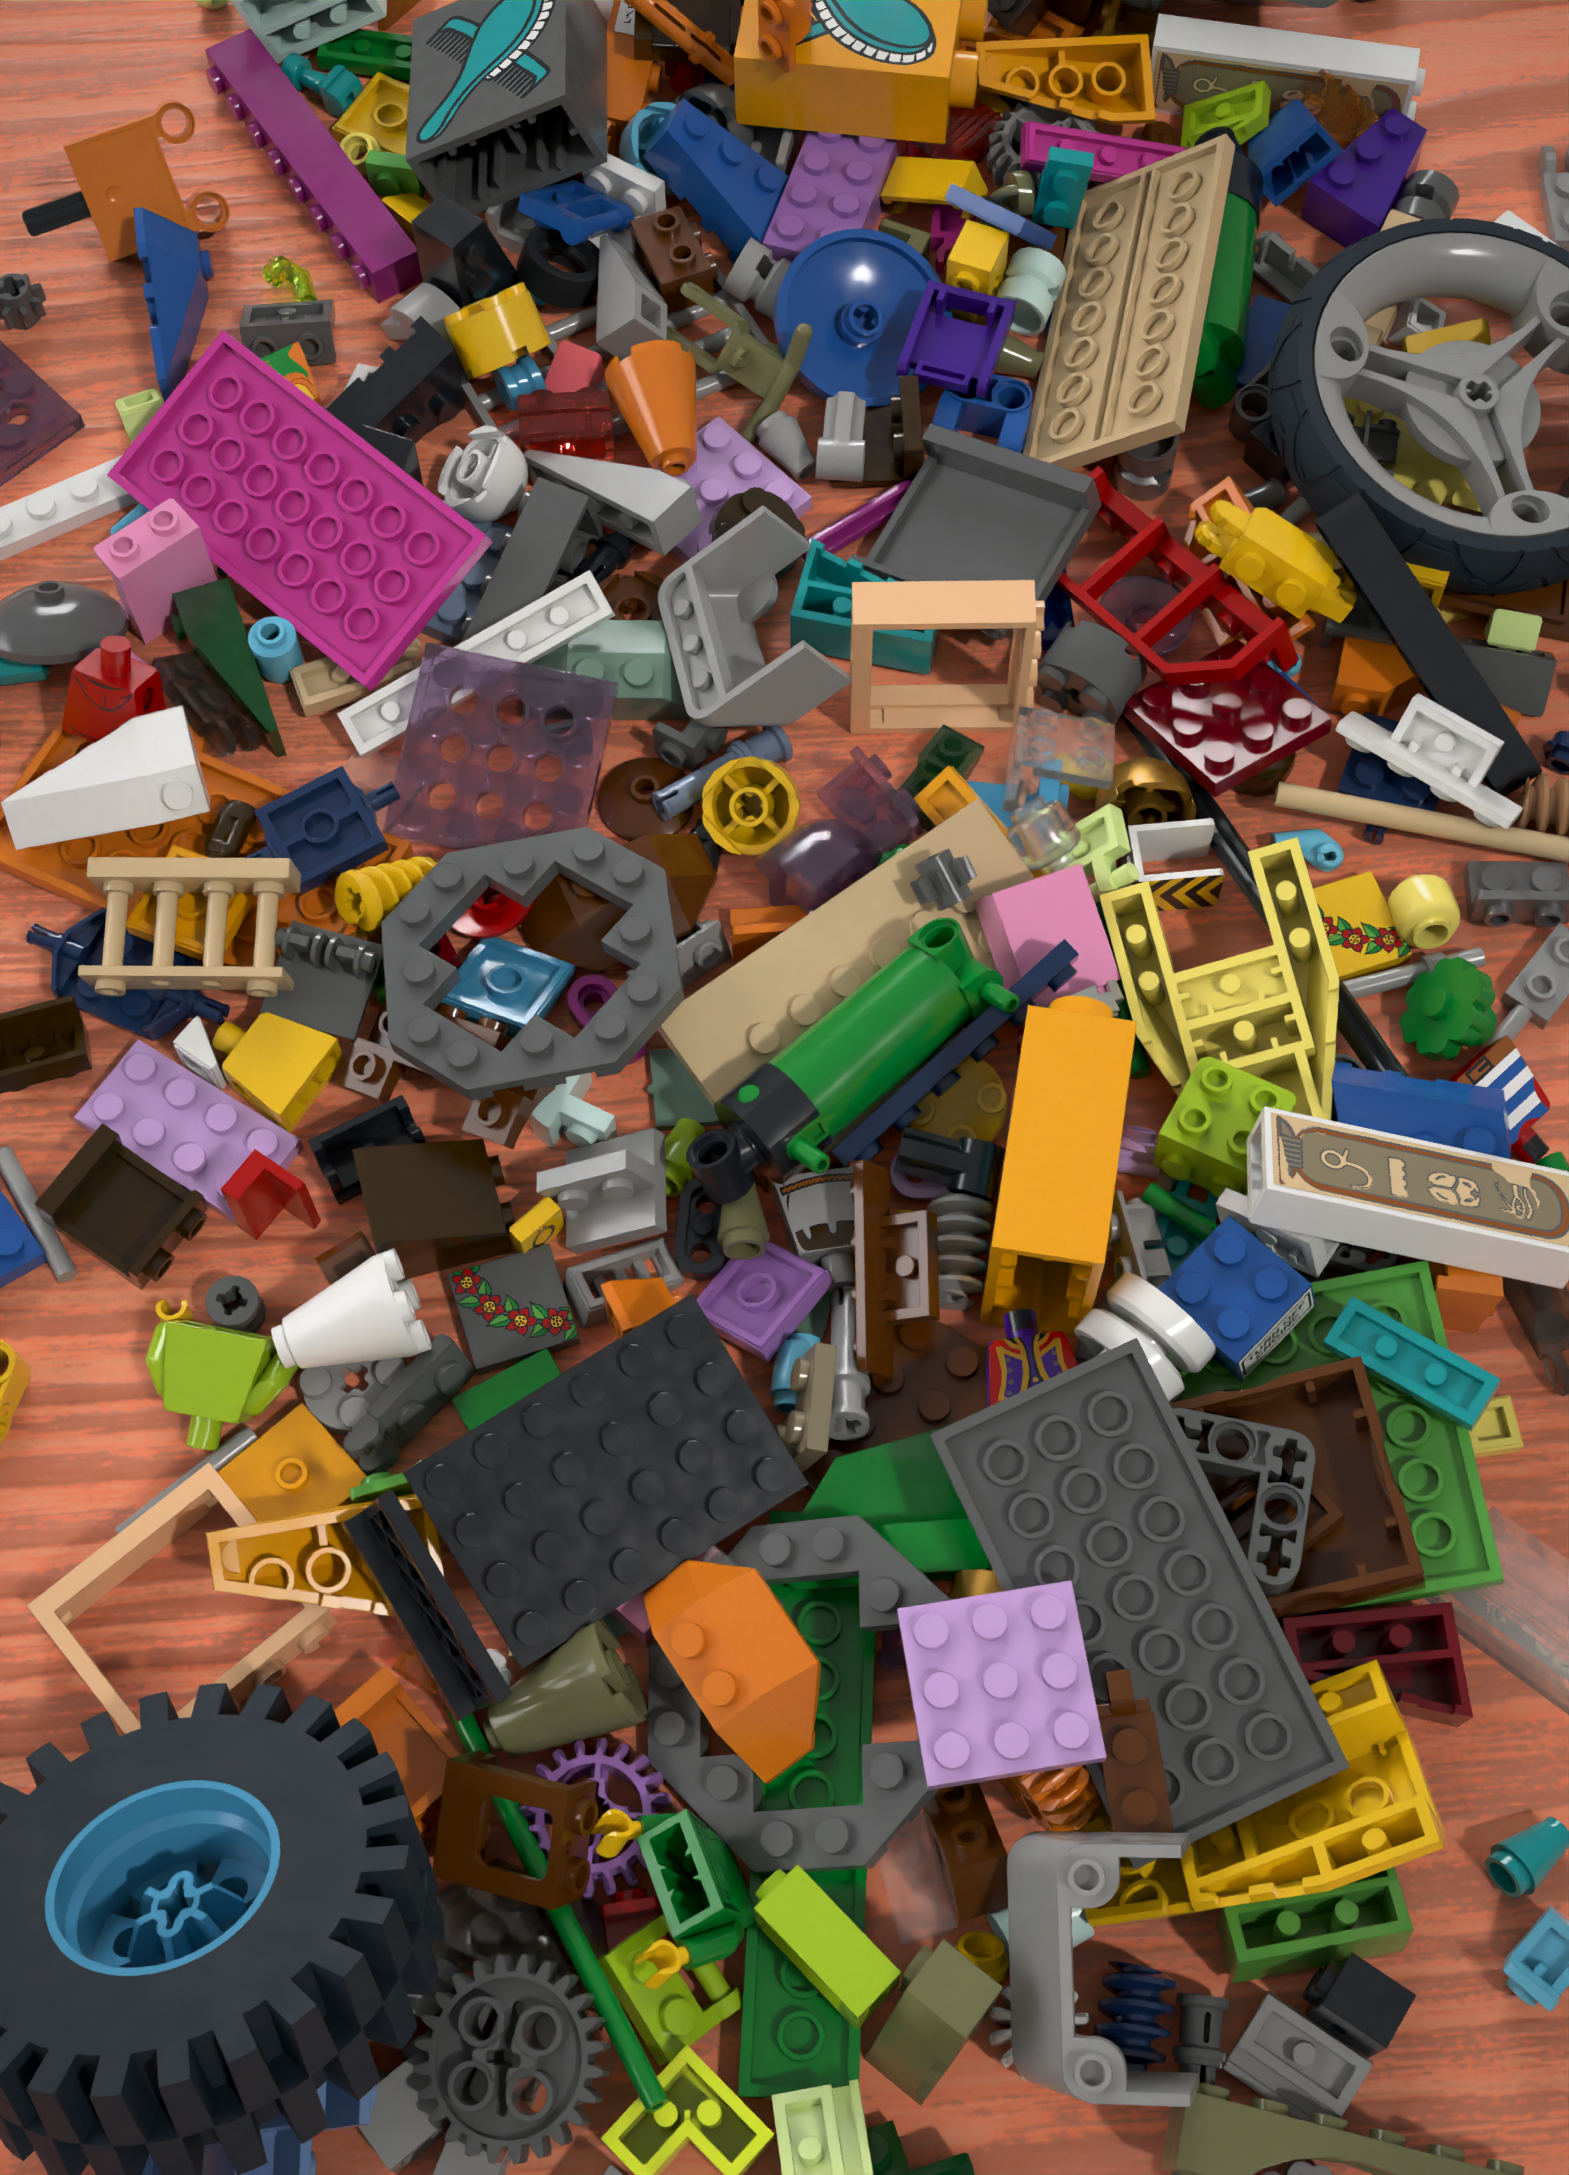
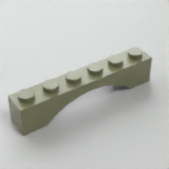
M1199 2083V2088L1191 2107H1171L1161 2163V2170L1181 2175H1252L1264 2168L1291 2160L1305 2159L1345 2164L1372 2175H1524L1523 2166L1502 2160L1487 2159L1486 2168L1464 2162L1465 2151L1445 2145L1430 2143L1428 2144L1427 2152L1406 2147L1407 2136L1392 2131L1370 2128L1369 2137L1347 2132L1348 2121L1330 2115L1311 2113L1310 2122L1289 2117L1288 2105L1268 2099L1252 2098L1251 2107L1229 2101L1230 2090L1206 2083Z

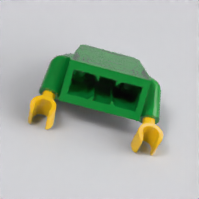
M614 1808L606 1811L596 1823L591 1833L605 1835L595 1848L596 1852L603 1857H615L629 1839H636L672 1938L678 1941L676 1947L670 1941L659 1939L637 1957L635 1964L650 1961L658 1969V1972L644 1982L645 1987L657 1989L676 1974L681 1966L686 1970L698 1968L727 1958L736 1950L744 1938V1928L755 1923L756 1919L754 1904L734 1852L724 1840L688 1809H684L679 1813L637 1815L636 1820L632 1821L626 1813Z

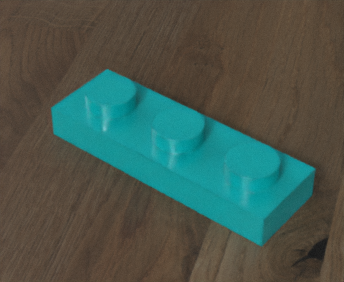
M1353 1296L1323 1341L1325 1349L1343 1359L1361 1356L1366 1372L1471 1432L1501 1385L1500 1378Z

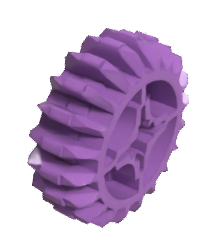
M605 1738L597 1739L594 1755H587V1749L583 1740H577L574 1742L577 1758L567 1761L564 1752L558 1748L553 1751V1757L559 1768L554 1772L543 1764H538L535 1768L538 1777L567 1785L583 1776L591 1775L588 1779L597 1781L595 1801L597 1802L598 1794L603 1812L605 1813L609 1809L615 1808L626 1813L632 1821L636 1820L637 1815L656 1814L657 1811L672 1805L669 1793L651 1794L664 1782L663 1776L659 1771L652 1772L643 1778L641 1777L649 1765V1759L646 1755L641 1754L630 1765L627 1764L630 1747L626 1743H621L617 1747L614 1756L610 1757L608 1756L609 1749ZM608 1775L623 1780L635 1790L642 1801L643 1812L629 1811L628 1806L616 1805L609 1800ZM530 1805L521 1806L519 1810L525 1815L527 1821L535 1823L528 1830L535 1835L540 1849L543 1851L546 1859H548L551 1842L549 1824L553 1825L551 1814L547 1810ZM590 1834L587 1860L590 1863L591 1872L589 1882L583 1892L585 1899L592 1900L594 1898L596 1882L599 1881L604 1882L605 1891L608 1897L612 1898V1895L617 1893L614 1878L624 1875L627 1885L631 1889L639 1885L637 1876L632 1868L639 1864L645 1871H649L636 1839L621 1855L610 1861L600 1863L603 1856L599 1855L595 1848L605 1835L594 1834L593 1843V1838Z

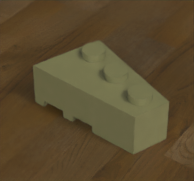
M944 1939L934 1952L924 1945L902 1975L904 1978L899 1988L903 1995L865 2057L868 2063L920 2106L992 2009L1003 1988Z

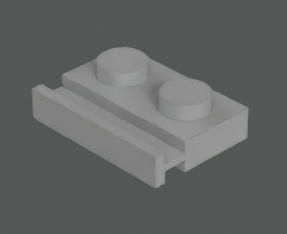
M1268 1990L1231 2054L1227 2057L1226 2063L1223 2064V2069L1266 2099L1288 2105V2114L1294 2118L1310 2122L1311 2113H1320L1338 2118L1342 2117L1372 2068L1373 2062Z

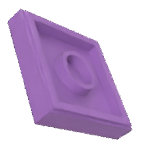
M770 1241L765 1244V1252L757 1258L749 1260H734L730 1258L696 1299L718 1335L767 1362L772 1359L784 1341L790 1337L834 1283L828 1271Z

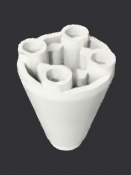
M394 1248L372 1256L285 1316L281 1325L271 1329L275 1348L286 1369L296 1365L300 1369L412 1357L432 1349V1344L422 1319L415 1321V1310L421 1308L417 1291L410 1278L401 1281L405 1278V1274Z

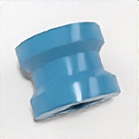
M529 354L517 358L516 364L510 367L503 366L493 370L498 391L511 411L522 408L524 401L528 399L539 400L547 395L541 372Z

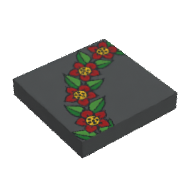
M550 1244L532 1248L525 1254L519 1252L448 1274L478 1376L515 1365L545 1348L548 1349L549 1353H553L580 1344Z

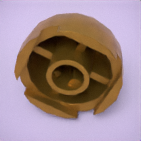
M1152 757L1134 758L1120 763L1107 773L1096 792L1095 811L1109 803L1122 809L1126 831L1130 825L1195 820L1196 806L1184 776L1167 762Z

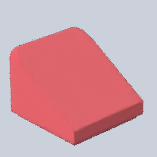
M562 340L544 381L547 395L583 409L604 376L602 357L594 351Z

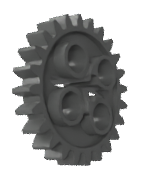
M506 1954L497 1955L495 1971H493L487 1961L473 1962L475 1980L465 1973H455L452 1979L457 1994L437 1991L434 1996L443 2009L442 2013L423 2014L421 2018L434 2031L432 2038L418 2039L414 2043V2046L420 2050L429 2052V2061L413 2067V2073L430 2075L431 2081L430 2085L417 2094L418 2098H436L439 2105L431 2113L428 2120L430 2123L448 2119L451 2121L444 2139L447 2143L456 2142L467 2135L465 2155L469 2157L479 2155L486 2144L488 2163L490 2164L501 2163L508 2149L514 2165L527 2162L530 2147L538 2159L551 2155L550 2136L561 2146L570 2144L573 2138L567 2123L570 2122L580 2127L589 2125L591 2120L582 2108V2104L584 2102L598 2103L603 2101V2095L592 2087L591 2084L593 2078L610 2076L611 2070L595 2063L596 2054L603 2053L611 2048V2043L594 2040L593 2032L606 2022L605 2017L586 2016L584 2011L591 2005L595 1998L592 1993H584L576 1997L572 1995L578 1981V1977L575 1974H567L556 1982L558 1963L554 1961H545L537 1973L535 1955H521L516 1969L511 1955ZM522 2001L524 2003V2013L518 2020L516 2004ZM488 2004L496 2010L498 2015V2027L491 2038H487L481 2033L478 2022L481 2010ZM545 2013L554 2019L557 2027L555 2040L548 2048L543 2047L538 2042L535 2029L537 2021ZM505 2049H511L513 2053L521 2055L519 2067H513L512 2063L504 2061L503 2054ZM476 2068L480 2069L488 2080V2091L481 2102H477L468 2090V2080ZM534 2077L544 2084L547 2093L545 2105L540 2112L533 2111L526 2101L525 2091L528 2083ZM506 2096L508 2112L506 2115H502L500 2113V2103Z

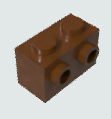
M680 205L630 220L633 253L668 305L667 314L698 305L680 292L684 282L687 284L691 282L714 297L713 280L718 279L715 260L710 252L704 254L701 248L702 239L695 221L688 222Z

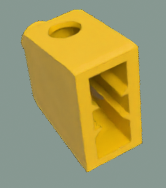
M269 1012L260 1014L248 1031L243 1030L230 1021L223 1023L215 1033L212 1042L215 1049L227 1055L223 1062L222 1070L230 1087L265 1118L289 1133L294 1130L345 1061L338 1040L335 1037Z

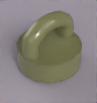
M1027 170L1009 172L1006 178V186L994 191L990 201L999 206H1008L1009 211L1019 216L1031 215L1036 203L1035 186L1031 174Z

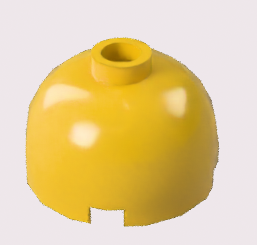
M748 756L730 760L715 770L703 787V824L714 842L730 853L750 856L769 853L786 842L798 824L801 809L798 786L787 770L770 759Z

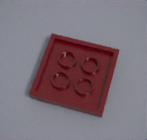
M1235 639L1195 662L1231 659L1245 645L1240 640ZM1258 662L1238 681L1169 686L1162 679L1131 696L1126 702L1123 711L1125 718L1213 797L1221 795L1330 733L1332 721L1328 714L1272 667Z

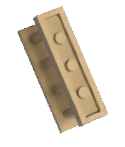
M88 857L86 877L107 896L102 965H79L78 976L95 989L96 993L106 996H123L126 994V989L246 990V993L251 996L274 997L277 996L278 990H294V980L283 967H274L278 900L284 897V893H300L301 873L290 858ZM134 892H153V895L157 896L152 966H123L128 898H132ZM184 892L203 893L204 896L208 897L203 966H173L178 899L184 896ZM234 893H253L255 897H258L253 967L224 966L228 899L233 898Z

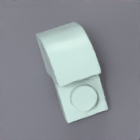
M591 1073L566 1077L567 1083L556 1085L555 1090L540 1102L528 1119L537 1137L551 1148L555 1147L563 1132L572 1143L579 1147L618 1137L615 1116L582 1100L593 1083Z

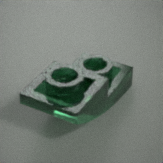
M943 724L918 755L917 767L892 796L889 810L928 832L931 831L936 825L914 802L913 798L947 766H953L967 781L983 755L985 746Z

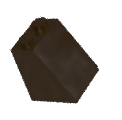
M483 1139L370 1146L352 1150L374 1246L378 1254L393 1248L396 1250L405 1274V1278L401 1281L512 1252L508 1234L510 1227L516 1223L510 1201L499 1202L496 1187L506 1185L499 1156L488 1157Z

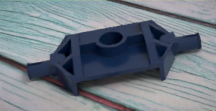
M103 907L73 925L64 933L58 934L37 923L31 926L33 932L29 930L27 933V943L50 951L53 956L51 990L56 999L69 995L74 996L79 1010L151 1041L160 1039L188 1018L194 1019L196 1015L214 1021L219 1025H222L225 1022L224 1017L227 1018L229 1015L230 1006L228 1004H223L205 996L202 990L133 989L126 991V994L123 996H106L96 993L95 989L78 976L79 965H102L106 909ZM126 929L123 966H152L154 943L129 934ZM174 951L173 966H203V961Z

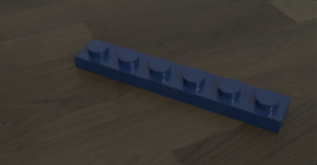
M1066 939L1061 941L1009 989V991L1019 997V1006L1014 1012L1007 1014L991 1005L831 1151L844 1167H850L854 1164V1161L863 1159L871 1161L884 1149L879 1140L893 1127L899 1133L903 1132L905 1127H909L923 1113L917 1106L932 1092L938 1098L944 1095L961 1079L956 1070L970 1057L977 1063L980 1062L1000 1043L994 1036L1009 1022L1017 1028L1026 1019L1028 1005L1038 1006L1033 1001L1048 986L1054 993L1057 992L1078 972L1072 965L1078 960L1079 953Z

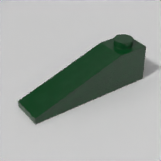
M224 578L174 593L173 596L179 612L171 614L170 617L178 641H189L194 658L276 757L287 755L254 655L248 643V636L229 579Z

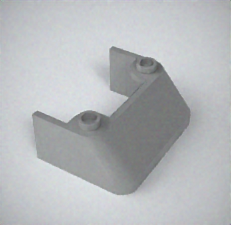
M764 505L670 573L661 584L658 592V604L686 712L691 718L706 727L789 725L852 682L847 672L803 640L768 665H765L754 622L767 614L776 603L778 584L775 574L811 549V545L806 538Z
M1035 1831L1021 1837L1010 1849L1007 1858L1012 2057L1016 2069L1027 2081L1092 2104L1191 2107L1199 2088V2073L1127 2071L1124 2055L1112 2041L1100 2036L1075 2034L1072 1908H1096L1102 1906L1117 1892L1121 1877L1120 1857L1182 1858L1190 1847V1833Z

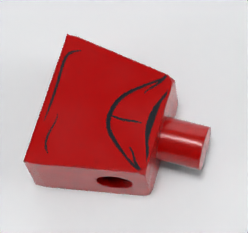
M115 635L103 638L100 642V648H96L71 672L62 730L96 743L133 717L166 709L160 672L154 666L131 658V642L127 638Z

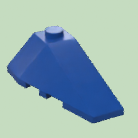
M143 207L133 208L138 256L140 261H143L146 279L143 289L152 323L149 329L156 376L165 402L186 375L209 299L207 278L214 277V268L210 251L201 250L196 232Z

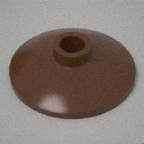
M636 758L620 764L606 776L599 789L598 808L604 824L616 836L629 842L646 834H678L689 822L694 806L674 816L671 820L665 821L661 817V813L665 812V810L656 811L651 795L687 775L680 768L669 766L658 758ZM645 789L653 790L649 795L637 793Z

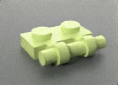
M1110 803L1070 826L1069 828L1073 827L1072 830L1062 831L1054 839L1045 841L1033 849L1035 859L1048 874L1080 863L1086 877L1094 873L1096 881L1090 884L1089 887L1095 904L1100 902L1099 895L1125 888L1139 879L1138 870L1131 862L1117 868L1115 860L1131 852L1122 809Z

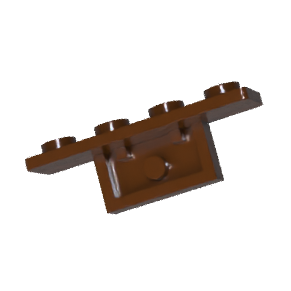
M863 1159L854 1161V1178L850 1184V1194L854 1203L855 1226L851 1236V1247L855 1256V1283L852 1288V1301L856 1309V1336L853 1340V1355L857 1362L858 1372L879 1379L893 1378L894 1375L893 1326L940 1319L937 1214L929 1210L890 1215L889 1171L882 1166Z

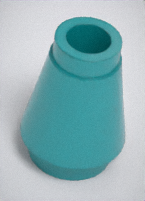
M1547 1817L1542 1822L1491 1847V1855L1485 1860L1488 1875L1503 1893L1512 1898H1518L1522 1894H1533L1569 1848V1831L1556 1818Z

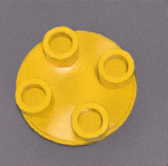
M970 1057L956 1070L961 1079L940 1098L932 1092L917 1105L923 1113L910 1125V1128L959 1140L961 1137H968L991 1142L998 1135L1007 1114L1008 1101L1006 1089L1000 1076L987 1062L981 1060L977 1063ZM927 1061L926 1063H924V1064L915 1072V1074H916L918 1071H920L929 1061Z

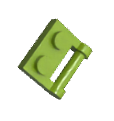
M663 1911L598 1959L614 1993L659 2066L670 2063L686 2045L690 2047L718 2023L734 2014L743 2006V1995L737 1986L732 1988L729 1986L715 1962L691 1969L711 2000L702 2009L679 1972L657 1989L645 1987L644 1982L658 1972V1969L650 1961L635 1964V1960L648 1947L668 1932L671 1935Z

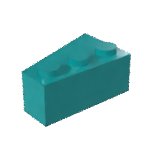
M812 538L810 543L811 549L808 550L790 613V648L803 640L821 654L850 659L852 582L898 581L890 577L885 581L863 570V563L851 557L847 562L826 551L825 544ZM940 629L873 630L872 664L929 675Z

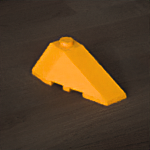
M1148 34L975 43V52H980L978 89L1109 125L1154 123L1156 120Z
M415 1493L397 1496L444 1576L437 1529ZM374 1500L206 1532L213 1590L394 1616L341 1526L343 1522L363 1511Z

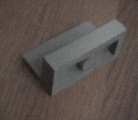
M1457 635L1456 639L1501 705L1526 715L1541 717L1544 714L1557 663L1552 652L1536 649L1532 652L1488 645L1486 640Z

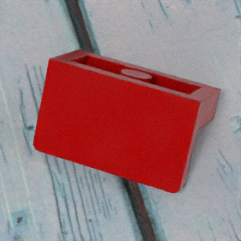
M256 1149L253 1150L221 1188L241 1230L256 1240L283 1209L312 1229H315L321 1222L305 1183Z

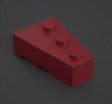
M1452 1602L1282 1618L1278 1622L1309 1685L1377 1659L1401 1715L1453 1727H1459L1473 1718Z

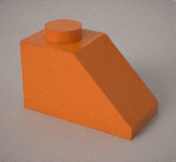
M1345 636L1336 664L1328 710L1342 712L1345 715L1354 711L1362 716L1364 712L1382 716L1411 700L1417 693L1421 694L1425 691L1394 645Z
M663 1277L610 1280L600 1285L607 1322L616 1340L683 1299L679 1290L670 1294Z

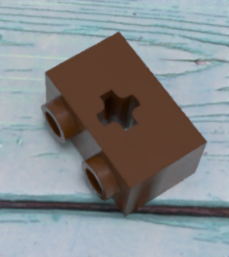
M979 1783L940 1788L923 1808L928 1837L959 1921L1008 1908V1855Z

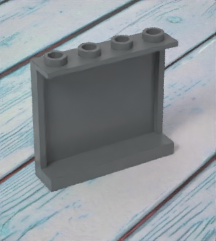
M930 424L922 437L928 456L867 558L865 559L851 554L850 557L863 563V570L885 581L889 577L898 582L1034 580L1036 601L1044 600L1045 602L1102 505L1094 478ZM1014 628L980 630L996 640H1002L1003 638L1012 640Z

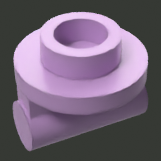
M1126 1126L1125 1132L1121 1136L1117 1172L1157 1179L1160 1168L1153 1165L1157 1140H1155L1156 1131L1139 1126Z

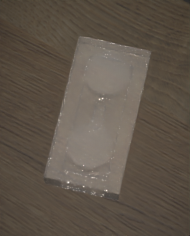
M921 1812L912 1822L907 1821L886 1845L888 1848L887 1852L877 1862L901 1947L958 1929L925 1813Z

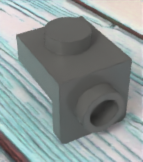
M693 718L683 732L662 722H657L652 730L654 751L659 758L669 766L674 768L683 767L691 772L700 769L711 752L717 753L721 749L728 734L727 727H706Z

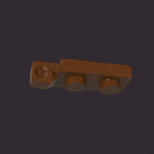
M1130 1669L1105 1672L1110 1703L1098 1704L1096 1707L1106 1752V1760L1101 1762L1112 1832L1174 1833L1155 1713L1151 1712L1149 1697L1134 1699Z

